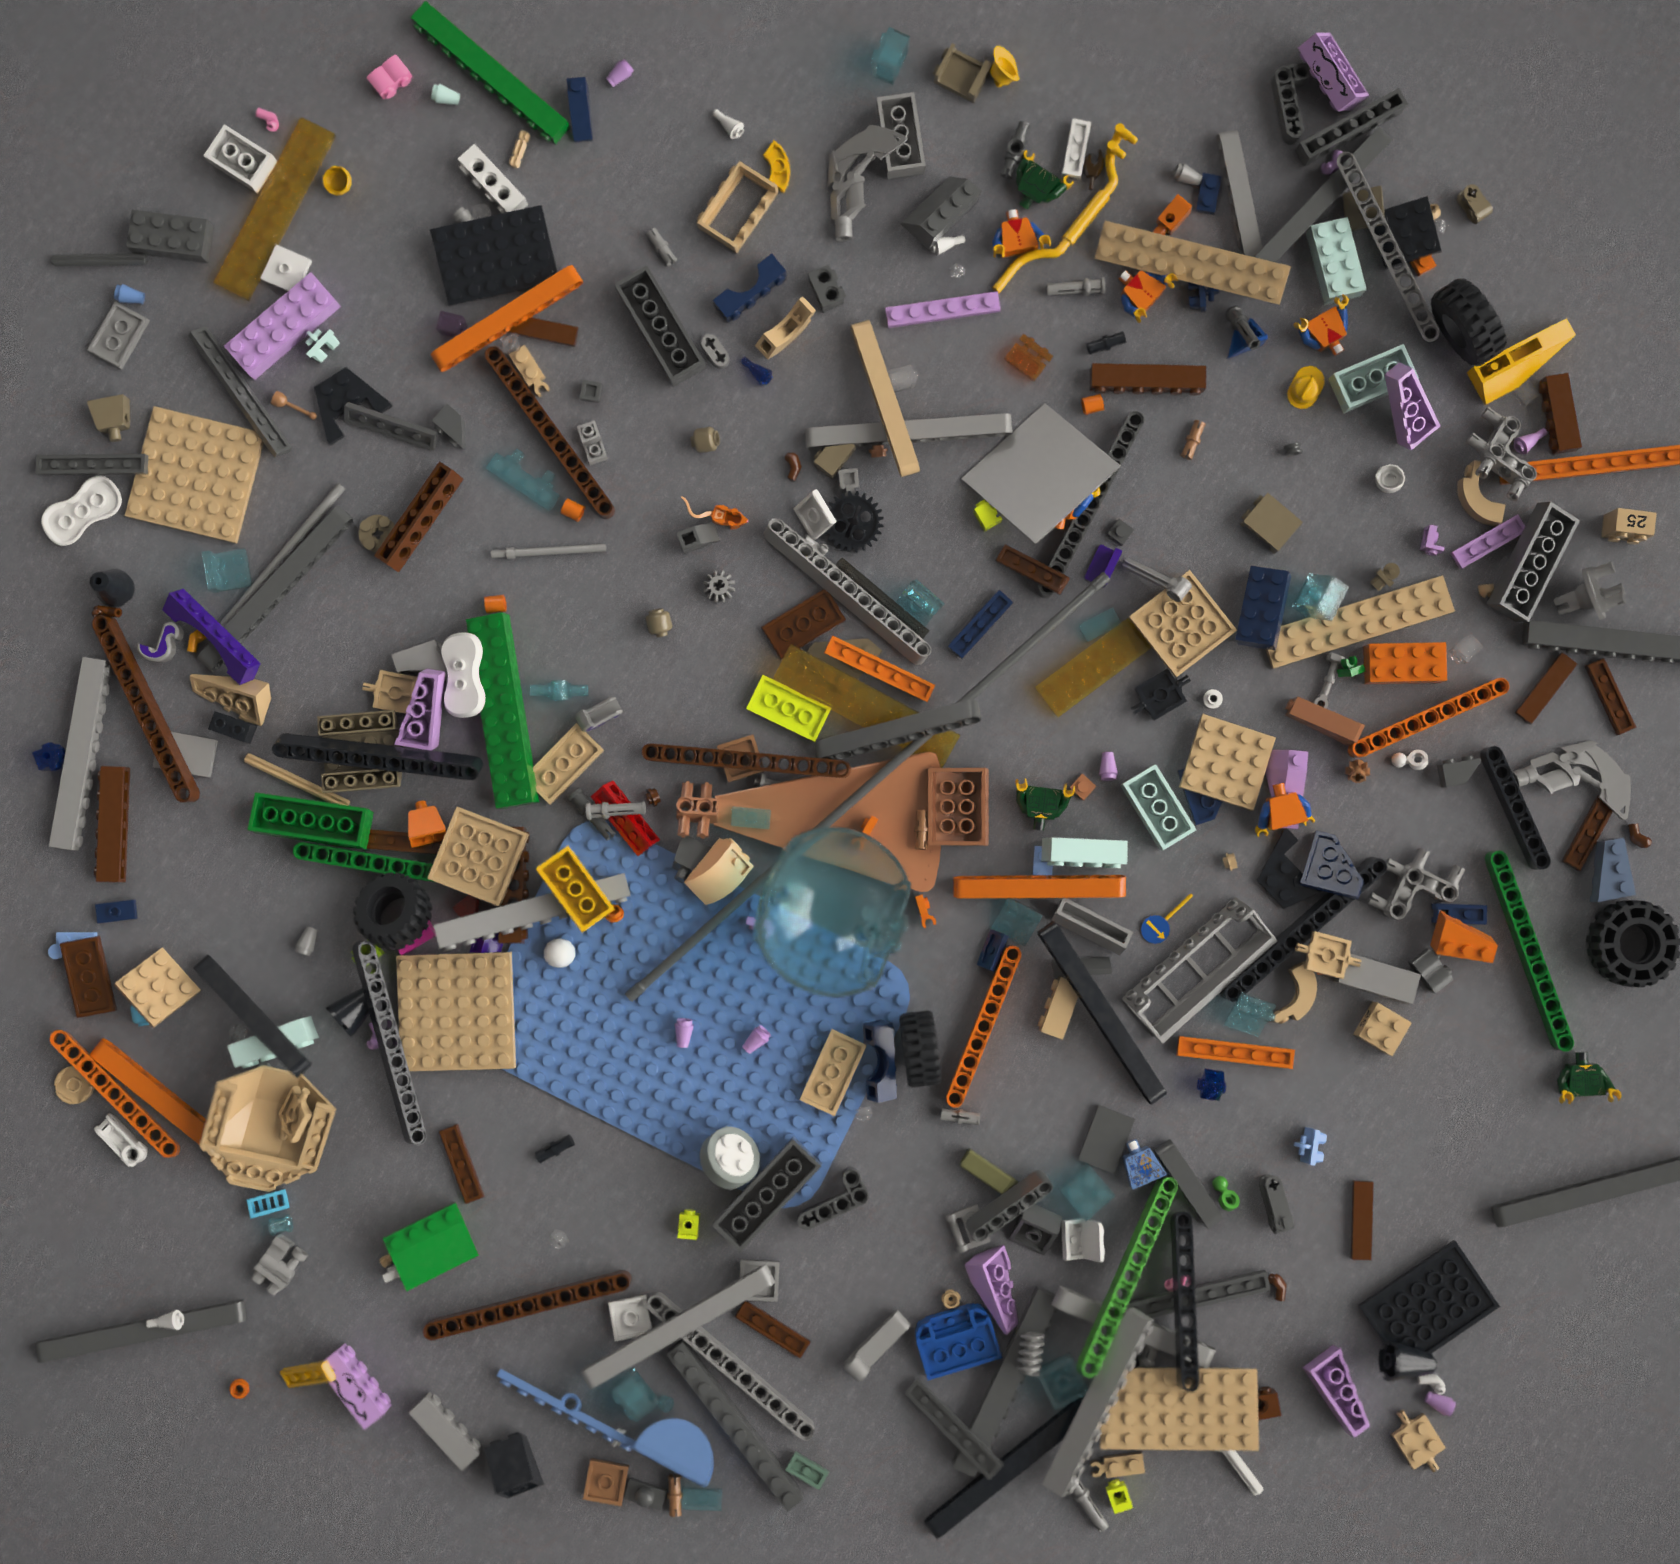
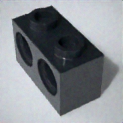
M214 711L208 727L209 730L251 744L257 728L256 725Z

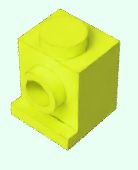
M982 500L975 505L976 508L973 513L984 532L1001 523V516L996 517L998 514L997 510L989 505L986 500Z
M685 1209L684 1212H680L678 1239L697 1240L700 1213H696V1210ZM686 1222H691V1223H692V1227H691V1228H687V1227L685 1226V1223H686Z
M1114 1479L1108 1482L1109 1486L1105 1488L1114 1514L1133 1508L1124 1481L1120 1482L1119 1479ZM1121 1491L1119 1496L1114 1495V1493Z

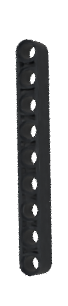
M207 954L193 967L296 1078H299L312 1065L302 1052L210 955Z
M1177 1212L1172 1215L1170 1220L1177 1385L1182 1391L1195 1392L1199 1387L1193 1221L1189 1213ZM1180 1215L1183 1216L1185 1219V1224L1183 1226L1179 1225L1178 1223V1217ZM1181 1235L1186 1239L1184 1246H1181L1178 1241ZM1182 1255L1187 1260L1185 1266H1182L1179 1262ZM1183 1275L1188 1280L1185 1286L1180 1283V1278ZM1184 1295L1188 1298V1304L1185 1307L1181 1303V1298ZM1184 1316L1189 1318V1324L1186 1327L1182 1324ZM1185 1336L1190 1339V1344L1187 1347L1183 1345ZM1186 1357H1189L1191 1364L1186 1368L1183 1362ZM1187 1377L1192 1381L1189 1388H1186L1184 1384Z

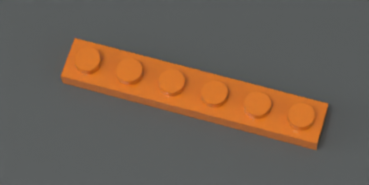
M831 636L824 651V654L925 702H928L935 687V684L835 636Z
M1178 1036L1176 1052L1177 1056L1293 1069L1295 1054L1294 1049L1185 1036Z

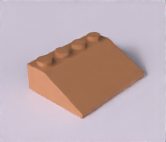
M928 768V845L989 846V769Z

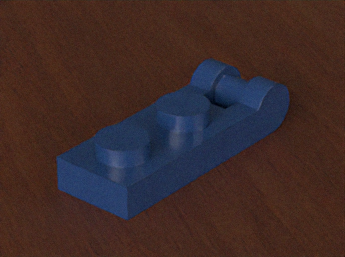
M1431 903V909H1433L1431 923L1437 922L1439 911L1442 909L1446 910L1447 915L1457 918L1465 924L1487 925V905Z

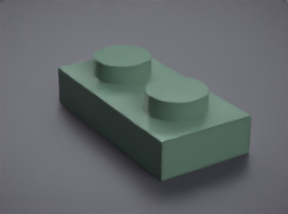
M796 1451L785 1468L787 1472L818 1490L829 1474L827 1469Z

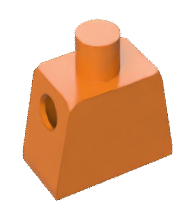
M1177 194L1157 218L1156 224L1158 226L1153 232L1162 235L1167 233L1171 236L1191 213L1192 205ZM1171 219L1173 222L1169 223L1166 220Z
M426 801L416 802V810L408 812V836L411 847L443 841L446 829L436 806L427 807Z

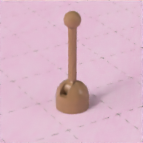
M279 391L274 393L271 405L278 408L287 405L308 415L312 420L317 418L316 413H310L289 403L283 393Z

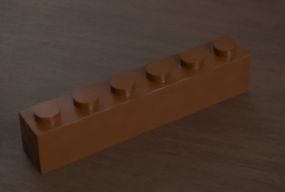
M1092 363L1090 367L1089 391L1099 394L1106 393V391H1113L1115 394L1132 391L1133 394L1151 392V394L1160 395L1163 392H1170L1171 395H1181L1184 392L1195 396L1200 395L1206 389V366Z
M100 766V771L98 772L100 790L97 792L99 809L96 811L98 828L95 832L97 839L95 858L97 859V864L94 868V877L96 882H126L130 768Z

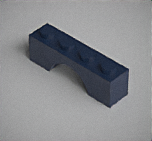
M772 253L757 265L759 277L753 288L746 292H734L727 288L713 299L714 307L728 323L731 320H737L741 316L742 311L746 308H752L756 304V300L760 297H766L771 292V288L775 285H781L786 280V270Z
M877 1020L863 1023L864 1043L871 1045L877 1054L876 1069L873 1075L866 1080L867 1100L881 1103L897 1099L893 1022Z

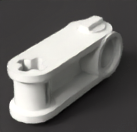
M108 1113L106 1119L100 1125L94 1127L95 1132L128 1167H134L147 1157L148 1148L113 1114ZM133 1149L137 1152L136 1159L132 1156Z

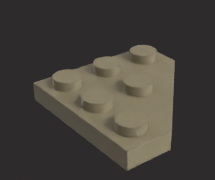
M868 638L843 640L876 657L882 653V650ZM828 642L813 643L802 658L846 695L864 672L824 654Z

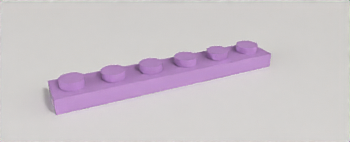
M998 291L885 308L888 328L996 313L1001 310Z

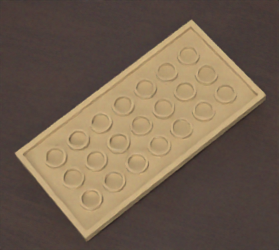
M1134 1367L1131 1372L1128 1371L1125 1377L1127 1382L1124 1388L1119 1389L1117 1393L1119 1399L1114 1407L1111 1406L1108 1412L1110 1417L1105 1425L1102 1424L1100 1428L1102 1432L1100 1436V1449L1259 1451L1257 1369L1199 1368L1198 1389L1195 1392H1186L1179 1389L1177 1385V1374L1174 1367ZM1189 1377L1184 1381L1186 1388H1189L1192 1384Z

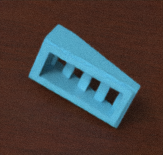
M286 1189L246 1199L251 1219L290 1208ZM281 1194L283 1206H279L277 1195ZM269 1197H273L276 1208L271 1207ZM262 1199L266 1200L268 1210L264 1211ZM255 1201H258L260 1212L257 1213L254 1205Z

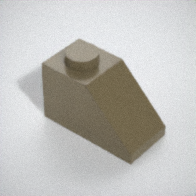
M852 443L825 447L823 451L819 450L814 456V466L833 479L839 472L838 470L842 468L853 454L856 446Z

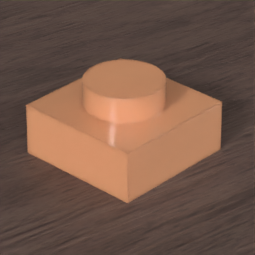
M1081 774L1069 789L1072 790L1073 786H1075V794L1084 801L1095 789L1096 785L1084 774Z

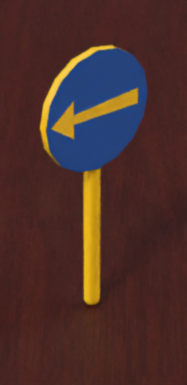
M1189 894L1165 918L1158 915L1147 917L1141 925V933L1144 939L1154 944L1166 940L1170 932L1167 920L1193 895Z

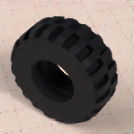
M1464 278L1455 279L1434 293L1431 299V307L1435 321L1447 342L1469 365L1481 366L1503 352L1507 344L1504 327L1494 307L1477 286Z
M1627 900L1610 904L1604 907L1603 912L1596 914V921L1591 923L1588 928L1591 931L1590 935L1586 937V942H1589L1587 953L1593 959L1591 963L1594 968L1599 969V974L1602 977L1608 978L1614 984L1638 988L1645 987L1646 985L1652 986L1657 984L1659 979L1664 980L1669 976L1668 972L1674 970L1677 966L1675 963L1676 959L1680 958L1679 928L1672 923L1674 919L1670 914H1665L1663 908L1653 905L1651 902ZM1631 925L1640 927L1647 937V950L1644 956L1636 962L1628 961L1620 949L1621 935Z

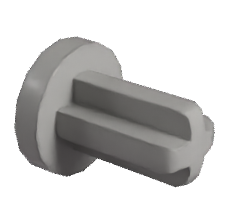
M761 773L759 779L755 778L754 781L757 787L780 783L779 781L765 778L766 774Z

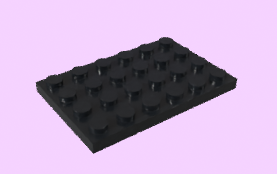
M542 205L430 229L449 306L530 289L558 272Z
M1455 1240L1358 1305L1382 1342L1387 1340L1394 1341L1430 1354L1500 1307Z

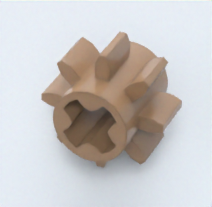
M1357 759L1352 762L1349 761V767H1345V774L1348 775V780L1361 783L1366 781V776H1370V768H1368L1367 762L1364 763L1362 760Z

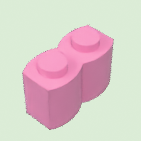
M394 55L386 60L382 66L373 70L366 78L384 100L392 98L398 88L407 86L413 76L399 57Z

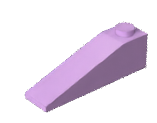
M1272 750L1265 772L1271 797L1275 796L1272 785L1284 783L1286 793L1296 792L1303 797L1308 762L1307 751ZM1299 823L1283 828L1298 829Z
M1000 1245L974 1255L965 1264V1268L977 1293L1003 1333L1008 1335L1018 1325L1016 1303L1011 1295L1013 1281L1009 1280L1008 1270L1011 1269V1264L1005 1246Z

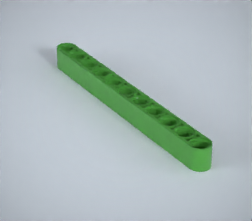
M1159 1178L1154 1184L1076 1363V1370L1082 1376L1095 1377L1101 1368L1177 1192L1178 1183L1174 1178ZM1165 1181L1169 1184V1189L1167 1191L1164 1189L1163 1186ZM1157 1199L1161 1201V1207L1159 1209L1156 1207ZM1150 1217H1152L1154 1221L1151 1227L1148 1224V1219ZM1142 1235L1146 1237L1145 1244H1141L1140 1238ZM1135 1252L1138 1255V1260L1136 1263L1132 1259V1256ZM1126 1271L1130 1273L1128 1281L1124 1277ZM1118 1289L1122 1290V1297L1120 1299L1117 1298L1116 1294ZM1111 1307L1115 1311L1113 1317H1110L1108 1313ZM1105 1325L1107 1331L1106 1334L1102 1336L1100 1330L1101 1327ZM1095 1344H1097L1099 1348L1096 1354H1094L1092 1350ZM1089 1362L1091 1368L1090 1371L1086 1373L1084 1367L1085 1364Z

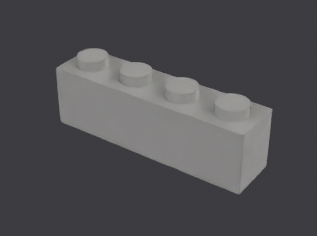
M1063 898L1060 901L1051 921L1118 955H1121L1126 949L1133 934L1132 931L1067 898Z
M429 1392L409 1412L413 1419L461 1471L482 1451L479 1441L476 1438H471L467 1433V1428L454 1419V1414L441 1405V1400L435 1394L432 1395Z

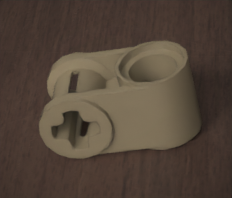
M1468 185L1457 196L1458 204L1473 224H1477L1493 212L1491 204L1476 185Z

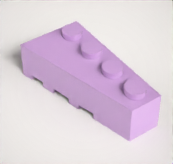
M1399 362L1384 375L1397 443L1412 450L1437 430L1440 424L1414 369Z
M425 669L419 673L410 704L406 710L407 713L394 745L431 751L439 746L445 671Z
M1332 1345L1302 1368L1346 1434L1355 1438L1370 1427L1362 1403L1357 1396L1356 1387L1351 1380L1348 1366L1345 1364L1342 1356V1350Z

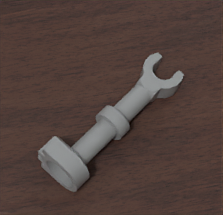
M1328 652L1326 660L1332 663L1327 676H1324L1323 681L1325 682L1321 693L1313 700L1314 704L1322 701L1323 707L1328 708V693L1331 685L1336 680L1334 677L1338 666L1341 665V659H1345V657Z

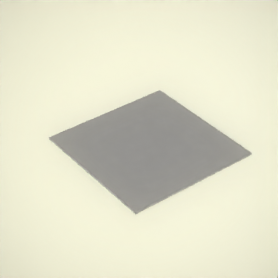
M1044 403L1015 429L1012 435L1004 439L961 479L1033 543L1037 544L1113 475L1121 465Z

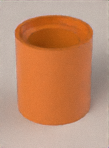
M1101 394L1081 398L1082 409L1085 415L1104 411V402Z
M567 498L560 513L579 522L584 514L585 506Z
M505 595L484 597L487 614L507 611Z

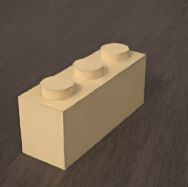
M1058 977L1052 983L1051 990H1053L1051 998L1048 997L1045 1002L1044 1008L1047 1010L1044 1016L1041 1015L1038 1026L1040 1027L1039 1031L1063 1040L1078 996L1067 979Z

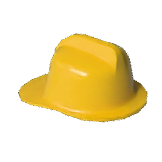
M996 46L993 51L995 60L990 68V74L996 87L1000 88L1003 85H1009L1012 81H1018L1020 78L1012 55L1005 48Z
M1305 366L1301 368L1292 380L1287 391V397L1290 404L1295 408L1306 409L1312 406L1321 393L1325 380L1324 375L1317 367Z

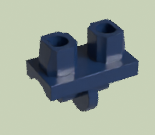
M1188 282L1189 291L1199 290V296L1189 297L1190 309H1200V312H1206V296H1208L1209 302H1213L1214 295L1219 294V290L1210 287L1205 289V286Z

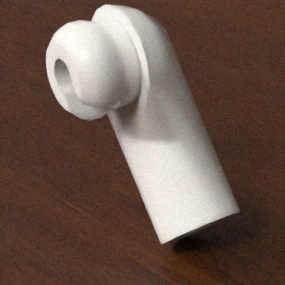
M1436 1374L1417 1377L1418 1384H1429L1436 1394L1441 1395L1445 1393V1384Z

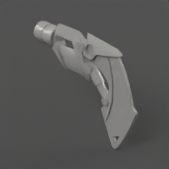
M869 125L865 131L847 140L836 151H831L829 155L828 187L832 186L834 190L830 195L831 219L835 220V237L837 241L852 240V220L866 206L864 204L863 192L865 177L860 174L871 160L876 157L882 160L907 141L905 135L884 127ZM895 136L901 139L897 142ZM860 155H867L852 172H849L852 164ZM846 195L847 212L841 215L840 199Z
M1593 740L1560 747L1564 754L1559 756L1552 752L1530 760V765L1512 771L1518 787L1534 782L1546 789L1551 795L1554 791L1568 786H1577L1580 780L1588 782L1601 791L1598 798L1620 819L1626 820L1628 818L1631 795L1630 776L1624 774L1617 763L1606 752L1596 746L1598 743ZM1549 763L1558 768L1543 775H1539L1536 768ZM1570 765H1581L1594 770L1599 774L1600 781L1582 771L1580 767L1571 768ZM1623 807H1624V814H1622V813L1620 812V810H1621Z

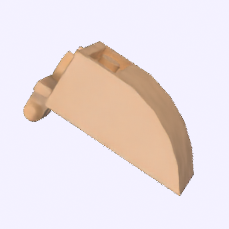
M719 838L684 883L705 905H708L730 894L741 884L754 866L749 861L750 857L741 852L742 849L733 839Z

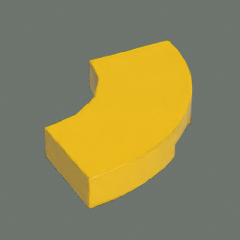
M773 140L763 154V158L769 163L771 168L769 180L777 185L779 191L784 193L790 180V165L783 148Z

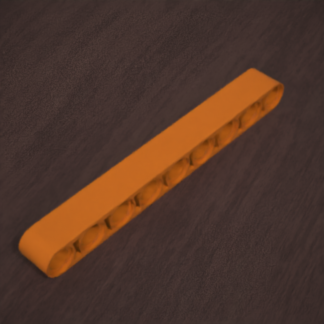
M573 265L563 268L435 349L430 354L440 372L449 370L511 330V327L518 326L579 288L583 284V280Z
M1497 678L1358 739L1357 743L1348 746V753L1353 758L1369 755L1504 695L1509 690V682L1504 678ZM1495 683L1500 684V692L1496 691ZM1478 690L1483 692L1484 697L1482 700L1477 696ZM1461 698L1465 699L1466 701L1465 707H1462L1460 705ZM1443 706H1447V707H1448V709H1449V714H1448V715H1445V714L1443 713V711H1442ZM1426 713L1432 717L1430 723L1425 720ZM1409 721L1414 724L1413 731L1408 729L1407 724ZM1391 729L1397 732L1395 739L1390 736ZM1374 736L1378 737L1380 741L1378 746H1375L1372 742ZM1356 744L1361 745V754L1355 751Z
M1126 876L953 877V897L1118 898L1126 896Z
M1009 945L1004 948L946 1092L945 1098L951 1107H959L964 1102L1021 959V950L1016 946ZM1013 948L1017 951V956L1011 960L1007 957V952ZM1006 966L1010 969V974L1007 977H1002L1000 969ZM998 984L1001 985L1003 988L1002 993L994 995L993 987ZM988 1003L995 1004L996 1008L993 1013L986 1012L985 1007ZM981 1021H987L989 1026L987 1030L980 1031L978 1024ZM980 1039V1048L973 1049L971 1047L972 1040ZM965 1058H974V1064L971 1067H966L964 1065ZM959 1075L967 1077V1082L964 1085L957 1083L956 1080ZM952 1093L960 1095L958 1102H950L949 1097Z
M56 1030L50 1035L52 1046L163 1157L172 1158L179 1154V1143L99 1063L91 1058L89 1052L70 1033ZM60 1034H64L65 1041L59 1045L57 1037ZM73 1048H77L79 1050V1054L76 1058H72L70 1056V1052ZM90 1061L93 1067L91 1071L86 1072L84 1064ZM104 1075L106 1083L100 1086L97 1083V1079L99 1076ZM114 1089H118L120 1096L114 1100L111 1097V1092ZM128 1102H131L134 1107L130 1113H127L124 1109ZM141 1116L147 1118V1124L144 1127L138 1124V1119ZM154 1130H159L161 1133V1137L157 1141L152 1139V1132ZM169 1143L173 1144L175 1148L174 1152L170 1155L165 1151V1147Z
M102 1038L91 1051V1058L197 1144H200L206 1118L112 1042Z

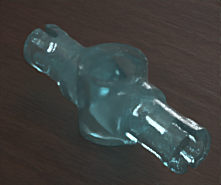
M552 680L548 685H530V696H548L553 701H567L568 698L575 696H589V685H571L566 680Z

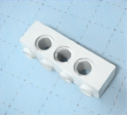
M475 144L458 158L461 165L459 166L460 170L466 176L469 174L473 178V184L479 190L482 188L486 192L484 195L491 203L494 201L497 203V209L501 214L524 209L528 205L526 198ZM477 167H483L481 172H475ZM491 180L496 181V183L493 186L487 185L488 182ZM509 194L508 198L500 199L501 195Z

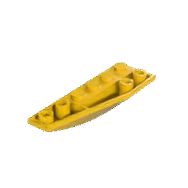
M1565 319L1507 348L1483 365L1472 367L1466 373L1484 405H1487L1520 387L1576 334L1568 320Z

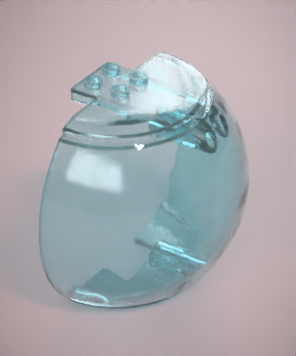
M827 827L810 830L794 836L786 844L775 861L762 890L754 920V941L768 965L781 978L794 987L812 994L828 997L850 996L861 993L877 985L884 972L889 954H895L901 947L902 941L900 939L902 933H905L908 927V916L904 915V911L911 893V882L907 881L908 876L897 858L883 844L864 833L847 828Z

